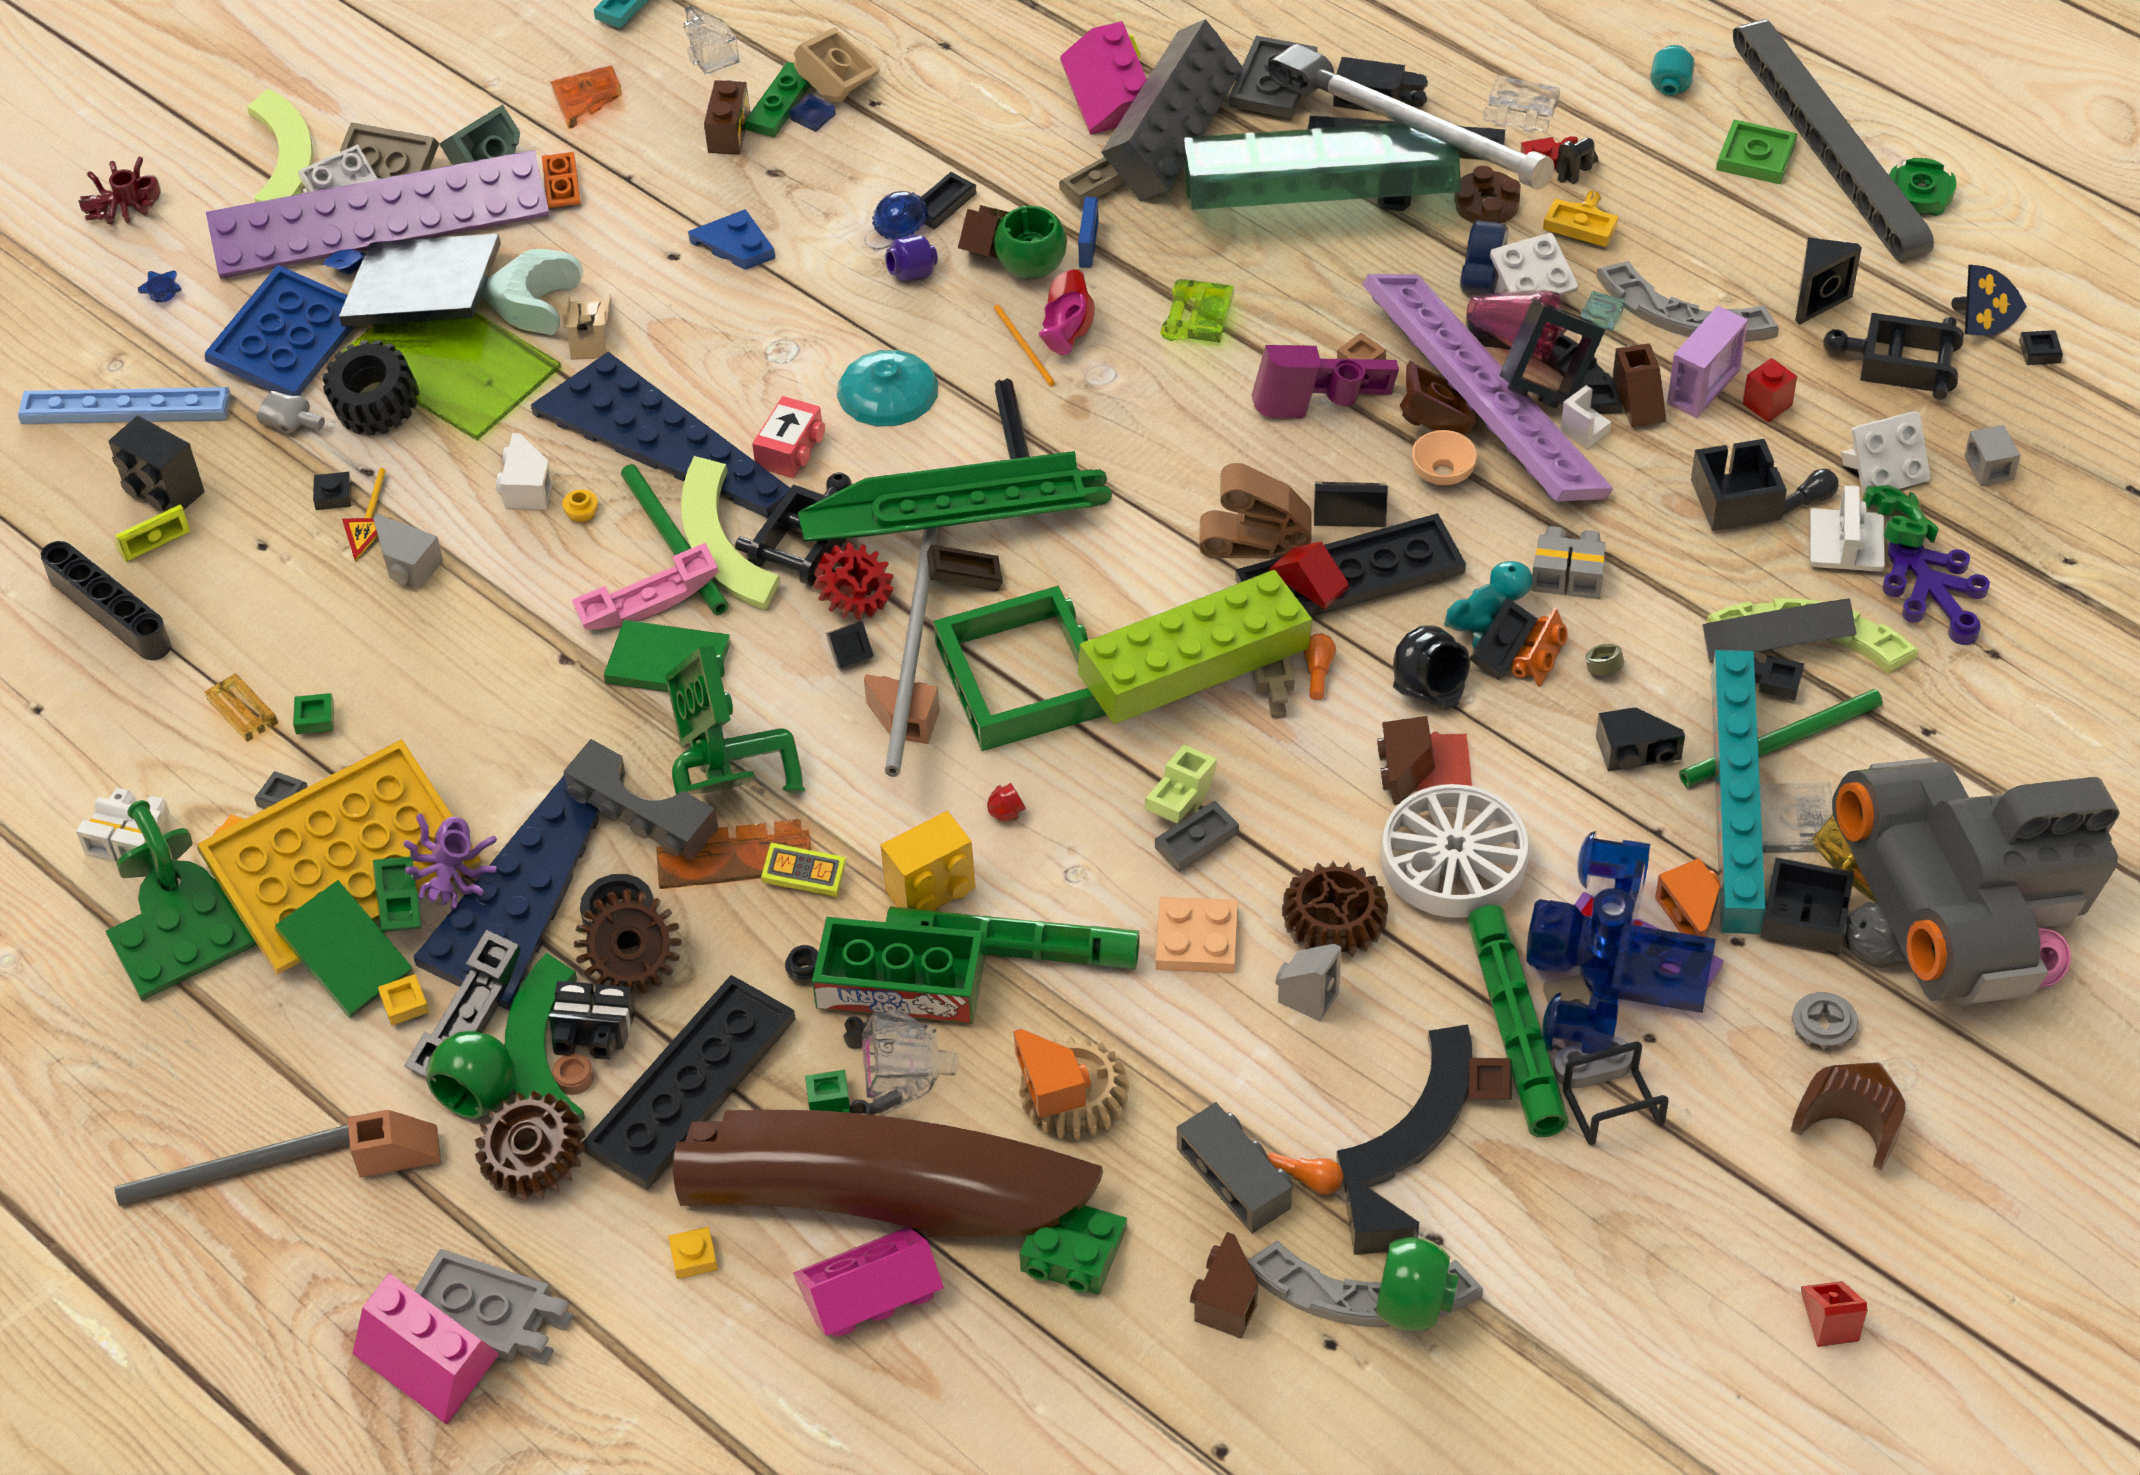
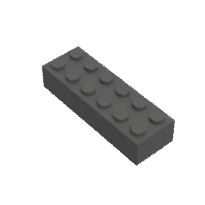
M1206 19L1183 28L1176 33L1101 151L1140 201L1170 189L1243 70L1237 58Z

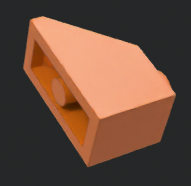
M1698 858L1659 874L1655 899L1686 942L1704 950L1716 911L1721 885L1715 872L1708 870L1701 859Z
M1023 1029L1013 1031L1015 1055L1039 1119L1086 1106V1089L1091 1087V1081L1086 1065H1078L1073 1050Z

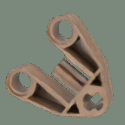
M1231 463L1223 467L1220 475V503L1226 510L1237 512L1238 514L1212 510L1200 517L1199 550L1204 556L1209 558L1267 559L1285 554L1294 547L1311 543V509L1288 484L1243 463Z

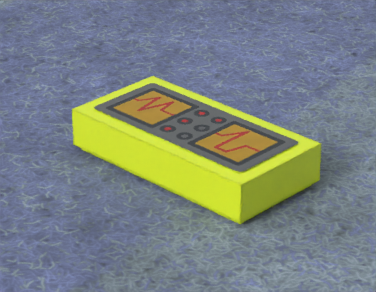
M771 842L761 879L763 883L837 897L846 866V857Z

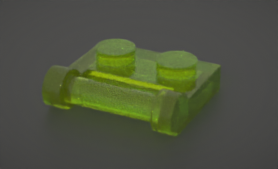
M1187 279L1176 280L1172 290L1174 298L1168 319L1162 324L1161 336L1169 341H1175L1182 337L1221 343L1234 296V286ZM1191 297L1196 298L1190 320H1181L1186 301Z

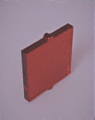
M1437 731L1432 732L1431 740L1435 769L1416 786L1414 791L1447 784L1472 786L1467 733L1439 734Z

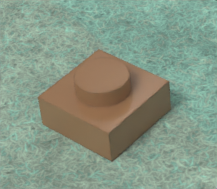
M1360 333L1337 350V359L1386 360V349L1363 333Z

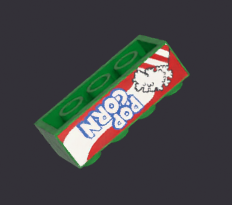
M826 917L812 979L816 1009L973 1024L985 962L983 931Z

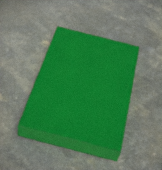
M624 620L604 672L605 683L669 692L665 675L699 647L714 645L716 655L719 654L724 663L731 644L730 634Z
M339 880L275 925V931L349 1018L380 996L379 986L402 979L412 972L413 967L386 935L381 932L380 928Z

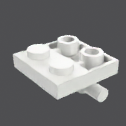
M358 144L299 170L298 173L305 186V189L302 190L303 193L377 180L374 171Z

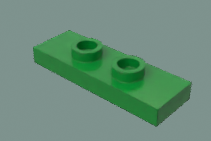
M787 61L746 118V130L775 138L811 87V84L798 74L794 63Z

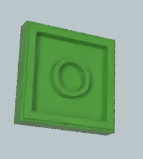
M1733 119L1717 160L1716 170L1781 185L1797 142L1798 133Z

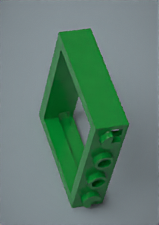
M1059 585L933 621L935 645L981 751L1107 715L1088 688L990 715L959 645L960 643L1056 617L1078 664L1079 645L1088 641V637L1083 624L1077 625L1075 621L1076 612L1070 598L1065 599Z

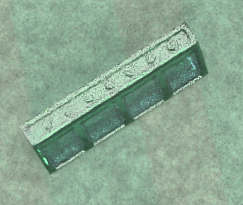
M1400 123L1183 137L1187 205L1192 210L1461 192L1460 157L1457 148Z

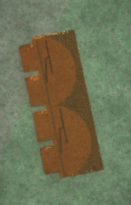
M801 819L775 821V834L767 833L766 823L736 826L737 838H729L728 827H721L717 829L692 861L681 855L672 856L661 846H658L656 850L659 889L759 879L763 872L771 842L811 850L809 830H802Z

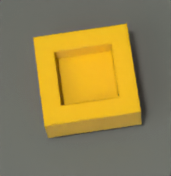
M416 974L378 987L391 1026L429 1013Z
M709 1226L668 1235L677 1279L718 1270Z

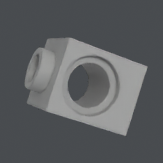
M2001 425L1970 431L1964 457L1980 486L2014 480L2020 453L2005 426Z

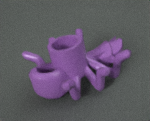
M418 814L416 819L421 827L420 842L431 850L432 854H419L417 846L408 840H405L403 845L410 850V857L413 861L432 862L435 864L422 870H418L414 866L406 867L405 872L406 874H411L413 880H418L433 872L437 874V877L421 886L418 899L422 900L425 891L430 889L427 895L429 901L434 903L438 895L441 894V904L443 906L446 905L451 897V909H456L458 895L453 890L454 887L450 882L451 877H453L462 894L468 895L475 892L482 896L485 893L484 889L475 884L466 886L457 870L470 878H477L484 873H495L497 869L495 866L485 865L472 870L463 864V860L474 859L482 850L497 841L496 836H491L481 841L470 851L469 826L464 819L453 816L442 822L435 834L434 844L428 838L429 827L423 814Z

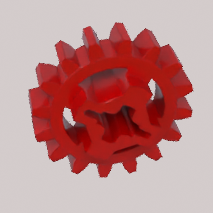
M850 542L847 543L844 551L835 545L830 554L826 552L823 554L820 564H818L814 573L817 577L814 588L822 590L818 598L820 601L829 600L831 602L828 609L830 612L839 608L842 610V618H846L849 612H853L856 620H860L864 611L868 616L873 617L877 609L882 610L885 607L894 588L890 586L894 576L891 573H885L889 565L887 561L879 563L876 560L879 552L875 551L871 555L867 554L866 545L864 544L861 545L859 550H854ZM842 565V567H838L835 572H832V570L835 567ZM872 590H876L873 595L866 598L865 595H870Z

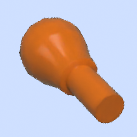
M1323 633L1313 634L1310 637L1309 647L1303 651L1308 665V673L1311 675L1309 697L1313 700L1324 698L1325 676L1328 674L1329 667L1336 654L1334 641L1330 636Z
M1270 1152L1267 1156L1276 1169H1283L1287 1174L1294 1176L1295 1180L1302 1182L1320 1195H1331L1342 1186L1343 1171L1339 1164L1332 1159L1300 1158L1296 1160Z

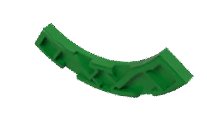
M546 953L522 982L508 1014L504 1045L515 1065L516 1078L513 1091L515 1095H517V1092L523 1094L527 1100L533 1090L539 1092L542 1097L549 1092L555 1095L558 1101L560 1099L565 1100L570 1105L571 1110L575 1111L580 1117V1122L585 1119L584 1111L574 1104L560 1089L549 1069L546 1054V1032L550 1012L553 1013L556 1002L555 989L557 981L576 982V971Z

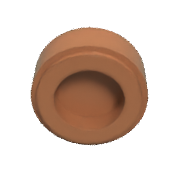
M574 1053L570 1056H562L555 1062L552 1068L554 1080L565 1094H580L586 1091L594 1080L592 1064L586 1056Z

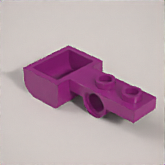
M1265 345L1251 396L1255 409L1264 416L1272 418H1304L1313 393L1327 394L1331 402L1340 406L1354 404L1358 394H1392L1399 367L1397 360L1323 359L1319 357L1317 346Z

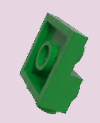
M1084 1205L1080 1210L1074 1207L1059 1217L1060 1224L1051 1228L1044 1227L1033 1234L1027 1235L1019 1253L1021 1272L1039 1281L1051 1280L1064 1284L1071 1290L1079 1293L1091 1292L1100 1295L1127 1229V1218Z

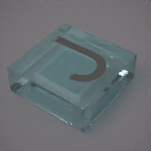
M1592 291L1581 313V317L1613 331L1624 310L1625 300Z

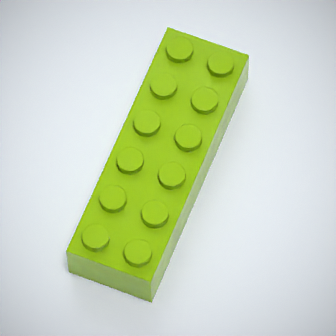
M1272 570L1080 643L1078 675L1112 723L1117 724L1307 650L1313 619L1278 573Z

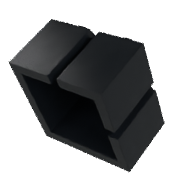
M139 415L108 441L113 454L112 461L118 469L121 478L120 484L123 490L132 497L137 496L145 500L155 510H163L165 512L180 504L183 510H185L205 492L190 443Z
M1765 439L1734 443L1729 474H1725L1728 456L1727 445L1695 450L1691 481L1712 531L1782 519L1787 489L1778 468L1774 467V459Z

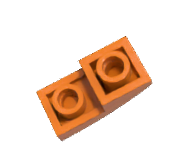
M574 152L541 156L548 208L581 204Z

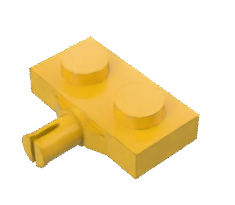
M1591 190L1587 193L1583 203H1570L1555 198L1543 220V230L1607 247L1618 226L1619 216L1596 208L1601 195L1596 191L1593 196L1594 190Z

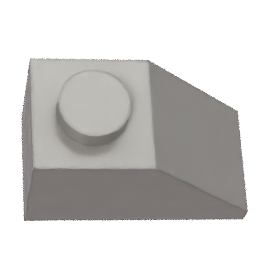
M377 514L373 520L389 578L398 584H406L420 590L443 561L438 537Z
M1330 944L1300 950L1289 964L1285 962L1279 969L1275 984L1279 985L1278 1002L1317 1021H1321L1339 994L1341 946Z

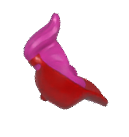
M1078 269L1063 272L1052 281L1049 289L1048 303L1044 308L1045 318L1042 323L1044 329L1039 332V337L1050 350L1059 355L1071 353L1074 341L1087 334L1095 316L1094 301L1087 291L1083 272Z

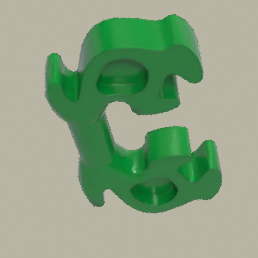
M1889 485L1866 487L1862 502H1866L1867 508L1875 505L1878 507V514L1892 515L1894 510H1897L1908 516V518L1905 516H1893L1892 520L1887 522L1883 534L1887 540L1894 544H1903L1911 547H1921L1925 537L1931 543L1935 542L1939 529L1921 511L1919 500L1914 493L1910 492L1909 496H1907L1899 489Z

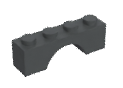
M593 739L589 740L563 771L568 788L567 791L573 799L582 804L588 802L595 806L603 816L611 821L619 820L623 822L637 836L643 839L649 837L658 842L672 856L681 855L692 861L718 829L715 808L685 791L663 800H646L631 794L624 787L626 773L622 756Z

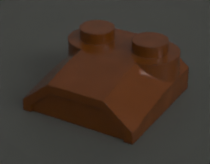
M1409 361L1406 366L1407 394L1400 403V408L1403 411L1402 416L1409 423L1416 426L1422 424L1432 429V431L1450 430L1460 434L1469 433L1476 423L1474 411L1467 406V401L1457 390L1449 386L1446 379Z

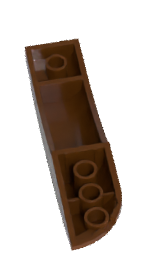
M725 1110L722 1121L691 1122L685 1142L676 1143L673 1159L674 1187L680 1206L759 1205L803 1208L885 1221L926 1231L928 1237H1011L1033 1234L1044 1227H1054L1060 1224L1059 1217L1074 1207L1080 1210L1096 1191L1103 1175V1169L1100 1165L1042 1147L982 1132L888 1116L815 1110Z

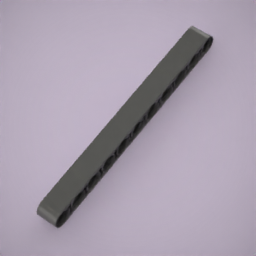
M1762 19L1735 27L1733 30V42L1737 52L1891 255L1897 261H1902L1931 252L1934 247V239L1929 226L1768 19Z

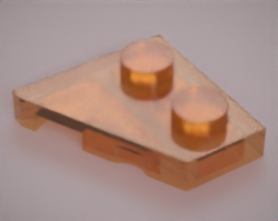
M612 65L550 81L552 92L568 129L574 128L577 125L576 119L587 111L593 115L602 109L604 104L612 102L622 95L621 85Z

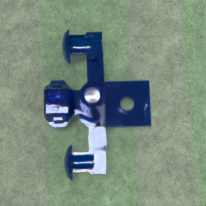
M1592 831L1585 837L1577 860V874L1580 884L1587 889L1591 876L1615 880L1614 888L1604 889L1595 896L1591 916H1585L1576 905L1566 902L1539 899L1534 904L1527 940V963L1530 967L1537 970L1555 973H1567L1576 966H1579L1580 974H1582L1587 987L1593 993L1590 997L1589 1005L1562 1000V992L1556 993L1551 998L1546 1007L1542 1025L1544 1044L1550 1052L1554 1050L1556 1039L1582 1043V1053L1587 1054L1612 1048L1621 1000L1703 1013L1716 939L1636 926L1649 864L1650 844L1630 840L1616 842L1597 839V831ZM1663 964H1674L1680 971L1676 974L1668 975L1661 972L1659 967Z

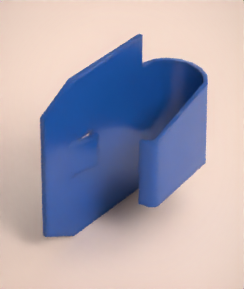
M353 249L340 250L325 259L323 265L339 269V272L350 275L360 267L365 253Z

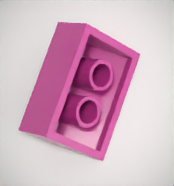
M1123 21L1092 28L1060 56L1061 64L1089 134L1117 128L1147 80Z
M910 1227L902 1228L793 1272L796 1283L817 1327L826 1336L832 1334L833 1337L851 1333L856 1329L855 1324L871 1318L872 1321H879L888 1318L895 1313L894 1308L910 1302L911 1305L925 1303L934 1297L933 1292L944 1288L928 1241Z
M391 1273L386 1275L362 1307L352 1353L446 1424H448L499 1355L497 1351Z

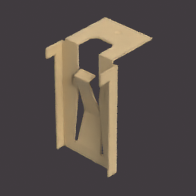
M609 294V299L570 302V297H568L565 315L563 313L562 317L564 328H567L571 360L600 358L606 353L603 325H607L611 294ZM578 305H581L580 322L592 321L591 316L595 315L593 324L594 337L592 339H580L578 337Z

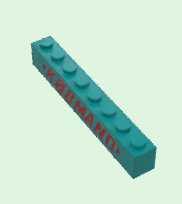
M1715 650L1711 685L1718 871L1721 890L1719 891L1721 933L1761 934L1765 914L1754 651Z

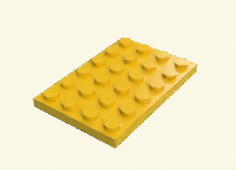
M400 739L197 844V850L275 974L278 975L301 961L275 931L277 923L337 880L341 882L374 923L379 921L373 860L410 857V850L403 845L405 840L414 843L419 854H432V851L420 842L421 827L416 816L420 813L423 814L429 827L428 838L434 844L435 834L442 822L453 816L404 741ZM479 855L471 860H463V864L472 870L480 867L482 862ZM413 861V866L417 867L418 870L435 864L432 862ZM457 870V872H458V874L460 875V877L463 876V875H465V874H463L462 872H460V871ZM436 872L415 880L418 895L423 884L429 883L431 879L437 877ZM427 889L425 891L424 896L428 895L430 889Z

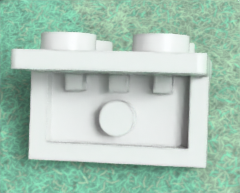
M1552 233L1492 249L1490 252V258L1499 274L1494 291V296L1499 305L1512 301L1515 308H1521L1530 305L1533 298L1545 301L1577 291L1578 284Z
M1913 411L1852 428L1853 449L1842 451L1841 458L1843 466L1858 469L1863 496L1867 486L1889 485L1901 489L1924 483L1931 479L1919 412Z
M1844 486L1840 510L1811 509L1810 566L1883 571L1885 565L1884 515L1866 512V502H1860L1859 487Z

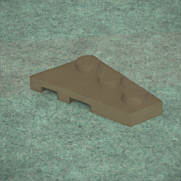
M351 122L340 152L358 144L375 175L382 179L429 170L439 142L431 136Z

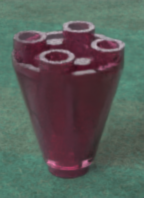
M1549 290L1487 293L1472 297L1467 306L1466 314L1468 321L1473 323L1475 327L1512 347L1533 298L1563 309L1560 294ZM1546 322L1531 357L1544 361L1548 360L1559 335H1563L1566 329Z

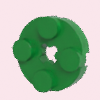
M1912 158L1906 160L1905 165L1899 168L1896 165L1890 171L1889 176L1918 213H1928L1933 216L1941 215L1944 213L1946 206L1953 201L1957 185L1956 177L1952 172L1951 176L1945 172L1944 165L1938 161L1927 158ZM1918 184H1925V187H1919Z

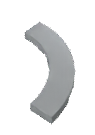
M1629 261L1597 269V279L1614 300L1640 319L1664 330L1690 337L1711 313V311L1700 310L1699 305L1684 302L1674 297L1668 299L1654 290V286L1634 269ZM1765 305L1753 308L1727 309L1748 319L1745 342L1778 336L1779 328Z
M1278 1240L1247 1260L1257 1282L1261 1286L1297 1309L1320 1318L1344 1324L1390 1327L1389 1324L1376 1314L1381 1282H1363L1346 1278L1344 1281L1323 1275L1319 1269L1299 1259ZM1456 1259L1450 1262L1448 1272L1458 1274L1452 1313L1482 1297L1483 1287ZM1440 1311L1438 1318L1450 1313Z

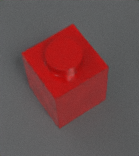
M1770 358L1747 374L1742 404L1769 423L1793 405L1798 376L1773 358Z

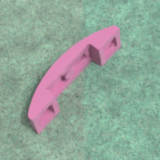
M706 542L673 556L674 567L611 594L608 593L606 586H603L573 599V605L584 629H604L622 626L624 620L639 621L667 610L693 595L719 572Z

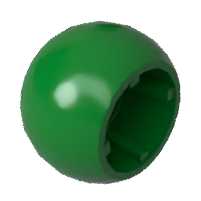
M1022 206L1012 210L1001 219L995 231L994 248L997 259L1009 273L1019 278L1037 279L1052 273L1061 264L1066 254L1067 236L1063 224L1051 211L1039 206Z
M463 1031L444 1039L436 1047L429 1059L426 1077L431 1093L443 1106L464 1118L477 1119L489 1115V1110L497 1111L502 1107V1099L507 1101L514 1088L516 1072L514 1062L501 1041L489 1034Z
M1407 1237L1391 1242L1383 1271L1376 1314L1390 1326L1403 1331L1417 1332L1436 1326L1440 1311L1451 1313L1458 1282V1274L1448 1272L1450 1262L1448 1253L1436 1243L1423 1238Z

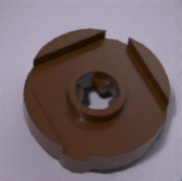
M1477 166L1473 173L1463 176L1455 185L1454 202L1456 203V211L1462 218L1471 223L1476 220L1488 221L1498 219V223H1504L1512 219L1519 210L1521 184L1504 173L1493 171L1489 166ZM1482 196H1491L1485 199L1481 198Z

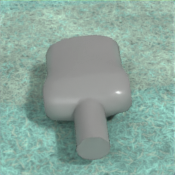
M271 391L267 395L257 414L259 423L273 427L286 434L293 433L300 425L320 431L325 424L324 417L308 413L310 405L304 397L286 395L276 391Z

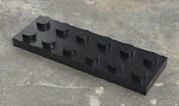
M1436 513L1325 544L1324 546L1349 583V588L1326 609L1290 586L1288 588L1312 617L1464 574L1466 562L1439 514ZM1281 557L1235 569L1237 584L1269 572V568Z
M730 975L585 1138L583 1143L585 1144L586 1152L584 1153L648 1190L672 1163L676 1143L685 1142L691 1122L708 1121L796 1020L795 1011L737 977Z

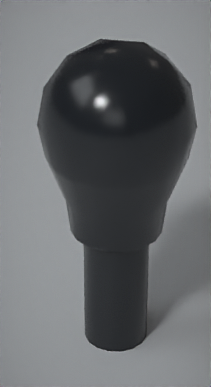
M1825 468L1814 470L1803 484L1797 487L1796 492L1785 498L1782 516L1802 504L1808 505L1812 502L1832 498L1837 493L1839 487L1838 477L1835 473Z

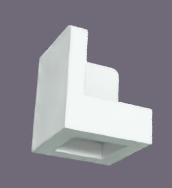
M1587 385L1563 402L1561 431L1563 434L1586 450L1611 430V421L1590 408L1592 389Z

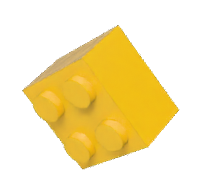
M948 810L880 844L885 890L897 907L935 911L940 906L954 899L963 898L976 888L972 841Z

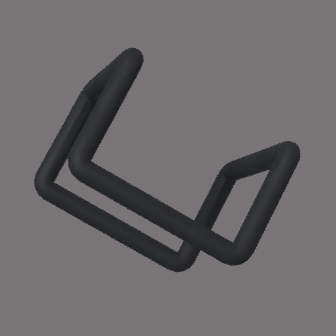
M1638 1041L1573 1058L1566 1063L1563 1092L1589 1145L1596 1143L1599 1121L1637 1110L1649 1108L1656 1124L1659 1126L1665 1124L1669 1099L1665 1095L1652 1097L1639 1071L1642 1044ZM1633 1051L1631 1072L1645 1100L1597 1113L1592 1117L1589 1128L1571 1090L1573 1068Z

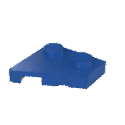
M746 209L688 231L691 244L697 246L699 243H702L711 248L713 255L722 259H728L734 265L744 270L775 259L773 246Z

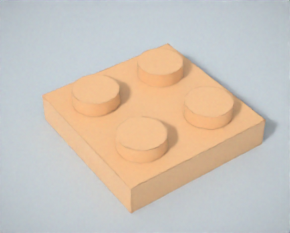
M1160 897L1155 960L1156 970L1235 973L1238 900Z

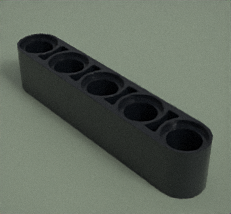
M54 541L42 549L40 553L41 560L52 586L142 658L153 661L161 659L169 653L171 643L163 619L158 613L70 543Z

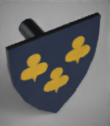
M1972 264L1968 265L1967 296L1954 297L1951 302L1954 310H1966L1965 334L1976 336L1993 335L2005 330L2019 318L2027 307L2018 289L2007 277L1997 270Z

